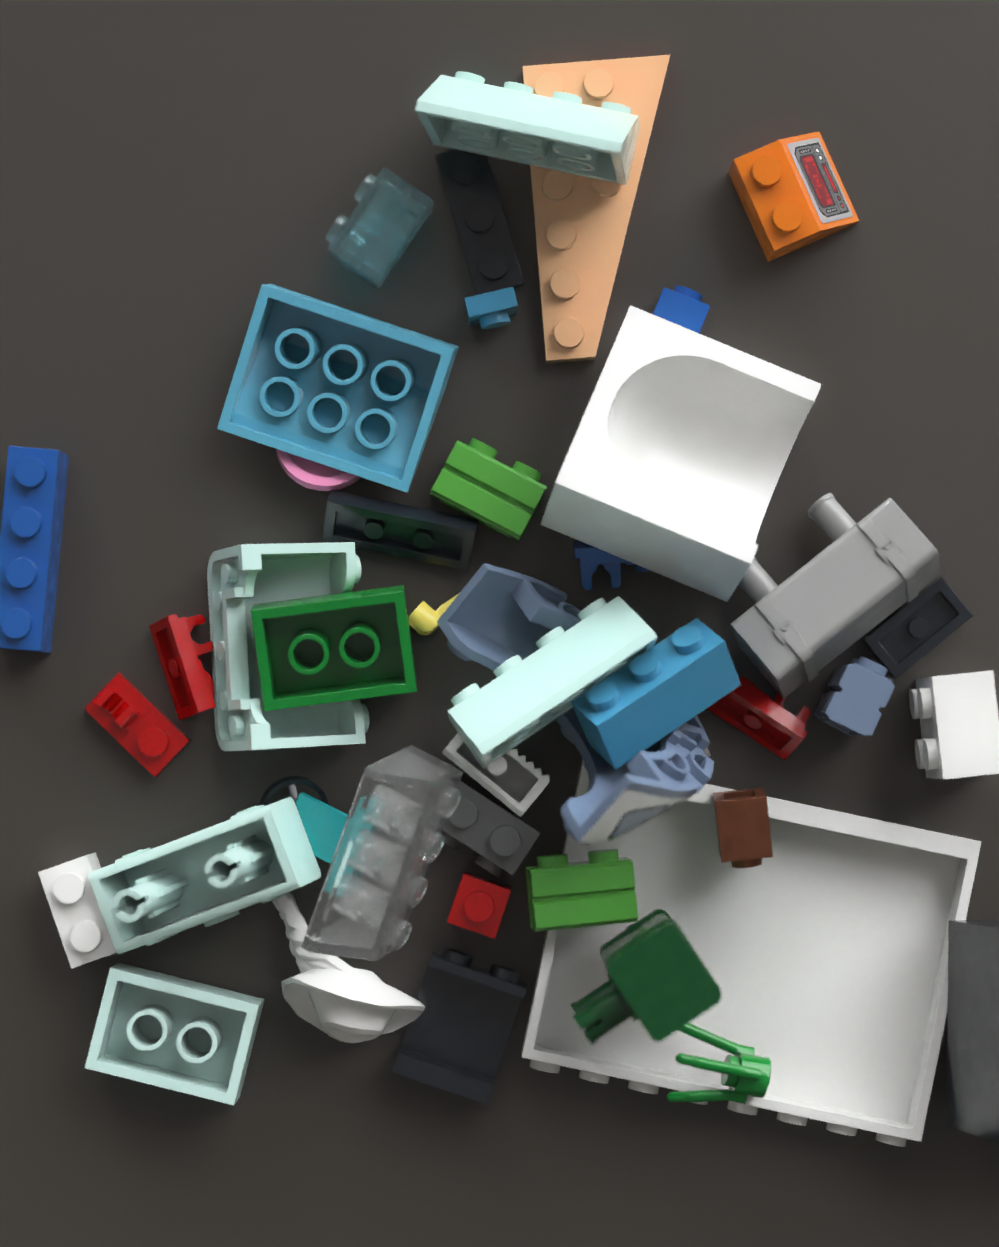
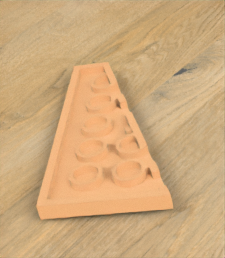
M670 55L522 66L523 84L534 89L533 94L552 98L553 92L570 93L583 99L582 104L601 108L603 102L622 104L632 109L631 114L638 115L640 123L627 185L530 165L546 363L595 360Z

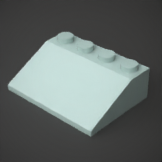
M462 71L456 72L455 78L440 75L417 100L415 111L433 145L627 185L640 123L638 115L631 114L632 109L625 105L603 102L601 108L582 104L583 99L581 97L565 92H553L552 98L533 94L534 89L532 87L517 82H505L504 87L484 84L485 79L483 77Z

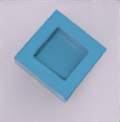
M514 287L464 298L469 325L480 323L481 329H492L509 324V316L518 314Z

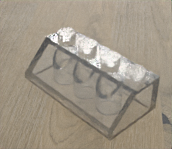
M413 745L365 767L301 948L311 953L377 961L391 951H398L404 946L412 930V924L408 922L412 909L422 900L428 887V880L424 877L429 863H432L437 858L444 844L445 837L441 834L445 820L454 813L459 804L461 791L457 788L463 771Z

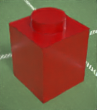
M464 871L447 923L495 939L511 893V887Z

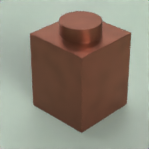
M764 788L713 793L721 862H731L733 868H750L761 865L762 858L773 857L767 796Z

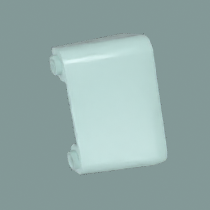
M355 542L240 544L214 551L211 554L207 568L210 641L213 642L214 649L211 651L212 680L215 688L213 699L216 705L214 708L215 732L221 750L243 751L366 744L365 733L368 731L370 718L367 706L361 704L360 699L264 711L251 609L254 604L351 592L354 584H357L361 578V562L358 555L355 554Z

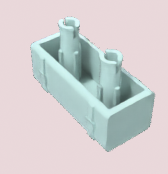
M288 797L267 806H253L237 812L236 815L231 816L230 820L153 849L146 848L129 853L117 859L114 864L90 872L88 877L115 951L118 954H122L143 945L150 946L159 943L181 931L203 923L205 927L232 918L239 915V910L260 902H270L319 879L321 872L292 797Z

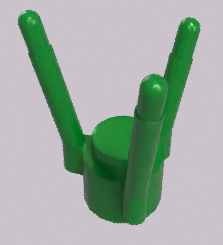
M690 1023L678 1030L734 1056L727 1055L724 1062L682 1053L676 1055V1061L679 1064L721 1073V1084L728 1086L729 1089L670 1092L667 1094L669 1102L732 1101L745 1104L748 1096L759 1098L765 1096L771 1076L770 1058L756 1056L754 1047L736 1044Z

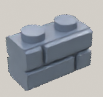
M861 656L859 659L853 658L851 664L836 666L826 685L829 692L822 694L813 712L816 720L850 736L872 735L882 715L878 709L886 707L895 688L892 680L885 677L888 669Z

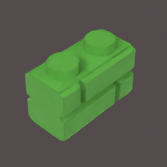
M471 438L468 445L457 440L431 489L430 496L472 519H477L478 522L520 542L547 489L546 485L539 482L542 474L519 461H516L511 468L495 460L498 451L475 438Z
M618 849L589 851L588 861L568 863V854L543 855L537 857L538 866L525 867L529 921L531 929L535 932L638 922L633 862L627 857L619 858Z

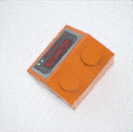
M819 131L779 139L732 161L728 174L768 262L859 222Z

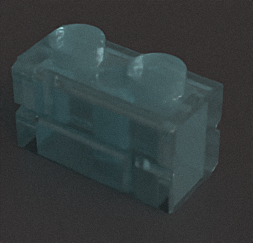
M384 167L377 177L369 174L363 180L354 195V199L359 202L349 218L341 214L326 235V240L331 242L327 248L329 256L375 289H379L434 210V203L430 197Z

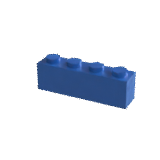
M8 446L0 532V649L51 653L69 463V456L57 449Z

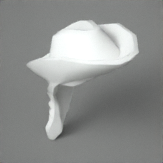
M291 892L272 900L280 912L281 919L284 920L286 936L290 940L289 948L292 955L296 958V963L301 972L298 975L281 981L282 995L297 1016L340 1042L358 1043L373 1040L382 1034L394 1032L415 1021L424 1012L425 1006L419 1000L384 983L372 971L353 968L332 952L318 947Z

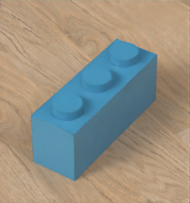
M696 618L687 625L677 629L672 635L645 653L635 657L630 663L603 681L593 685L588 691L571 701V704L590 746L616 770L634 758L639 751L646 750L741 686L725 641Z

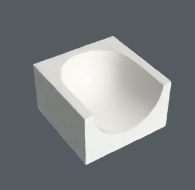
M630 305L557 477L540 525L728 602L752 563L758 548L755 541L770 499L801 427L815 402L821 384Z

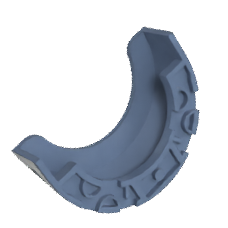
M484 563L438 619L437 623L447 637V646L453 654L464 661L473 660L494 671L498 666L515 655H519L524 660L539 650L536 642L554 628L561 626L564 631H567L579 623L581 619L578 614L581 611L565 602L567 599L565 592L545 582L515 571ZM574 708L556 719L561 726L562 734L580 752L589 776L588 792L583 796L570 798L561 808V814L565 820V830L580 844L606 843L619 838L698 793L712 776L714 761L704 753L710 741L697 715L646 750L639 751L634 758L616 770L590 746Z

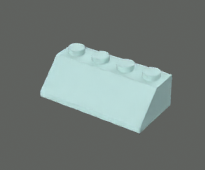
M619 596L608 603L603 598H600L584 608L578 614L581 621L567 631L558 626L541 637L536 642L539 650L524 660L519 655H515L498 666L493 671L497 677L481 689L474 683L451 699L454 707L448 710V719L481 767L485 768L572 709L571 701L588 691L593 685L603 681L630 663L635 657L654 647L657 640L654 631Z

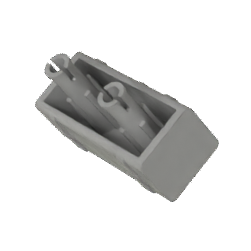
M832 493L822 496L809 508L807 513L833 543L779 586L754 557L738 584L754 605L730 624L734 637L740 649L783 699L806 681L810 682L819 675L818 672L904 603H910L919 595V591L941 575L939 552L891 498H888L856 523L835 500Z

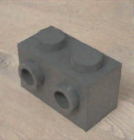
M455 777L428 819L429 822L436 825L431 833L455 850H457L462 842L476 851L478 855L474 862L497 877H500L503 870L513 876L540 835L538 829L458 777Z

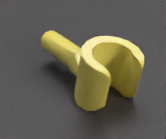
M459 594L443 603L436 611L423 601L408 617L409 625L420 635L427 636L432 634L439 626L437 623L438 619Z

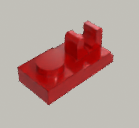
M173 614L149 625L179 720L199 715L216 707L213 699L215 695L213 680L210 674L204 670L201 659L198 660L199 656H203L214 649L213 642L198 644L192 640L190 635L192 628L206 623L204 616L201 614L186 618H178L177 614Z
M120 672L84 708L154 777H158L191 742L171 720Z
M738 676L741 686L707 709L783 760H786L808 733L804 728L811 714L810 709L804 705L795 716L783 708L785 699L778 692L771 700L769 699L770 696L759 690L749 679Z

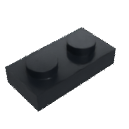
M939 577L920 592L915 599L904 605L867 635L862 642L880 664L888 669L889 675L896 679L974 615L943 577Z

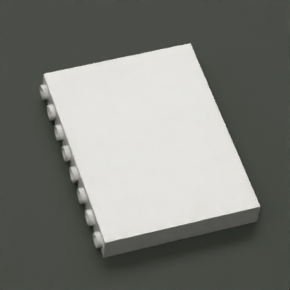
M583 758L574 798L585 795L589 789V776L584 766ZM705 784L698 793L613 841L583 845L575 841L568 833L566 834L563 854H568V863L588 861L589 851L618 849L619 858L627 857L631 859L634 867L638 920L653 910H665L671 919L678 924L720 987V1002L689 1023L736 1044L754 1047L756 1056L770 1058L771 1076L765 1096L763 1098L748 1096L745 1104L728 1101L727 1109L748 1115H757L758 1108L777 1111L776 1119L801 1126H806L808 1118L827 1122L826 1130L847 1136H856L857 1129L877 1133L875 1140L900 1147L906 1146L907 1139L922 1141L948 1011V921L966 920L981 841L767 797L773 857L762 858V864L756 867L733 868L731 862H721L713 793L733 791L734 789ZM635 922L546 931L521 1051L522 1058L531 1059L529 1067L549 1073H559L560 1066L580 1070L579 1078L602 1084H608L610 1076L630 1080L628 1088L649 1094H658L659 1087L679 1092L729 1089L728 1086L721 1084V1073L679 1064L676 1061V1055L682 1053L724 1062L727 1055L734 1056L733 1054L678 1030L664 1040L656 1042L650 1037L640 1020L634 1021L632 1017L596 1040V1043L592 1045L584 1035L586 1028L581 1030L573 1015L576 1013L570 1004L577 1002L610 980L599 952L600 947L625 930V927ZM691 1102V1103L707 1105L708 1102Z

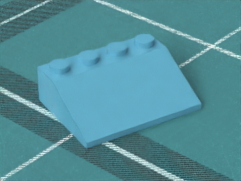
M262 284L217 429L408 493L444 395L459 346L273 284Z

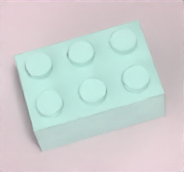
M118 963L109 970L85 1068L235 1105L241 1096L265 999Z

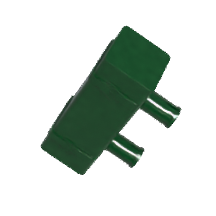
M656 909L638 920V922L625 927V930L600 947L599 952L610 980L570 1005L576 1013L573 1015L581 1030L586 1028L584 1035L592 1045L596 1043V1040L631 1017L634 1021L639 1019L654 1041L660 1042L718 1004L721 1000V990L678 924L671 919L665 910Z

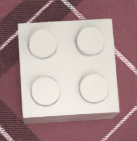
M993 670L915 679L916 689H910L909 703L912 718L920 719L922 739L915 740V757L918 769H925L926 778L943 780L999 774V716Z

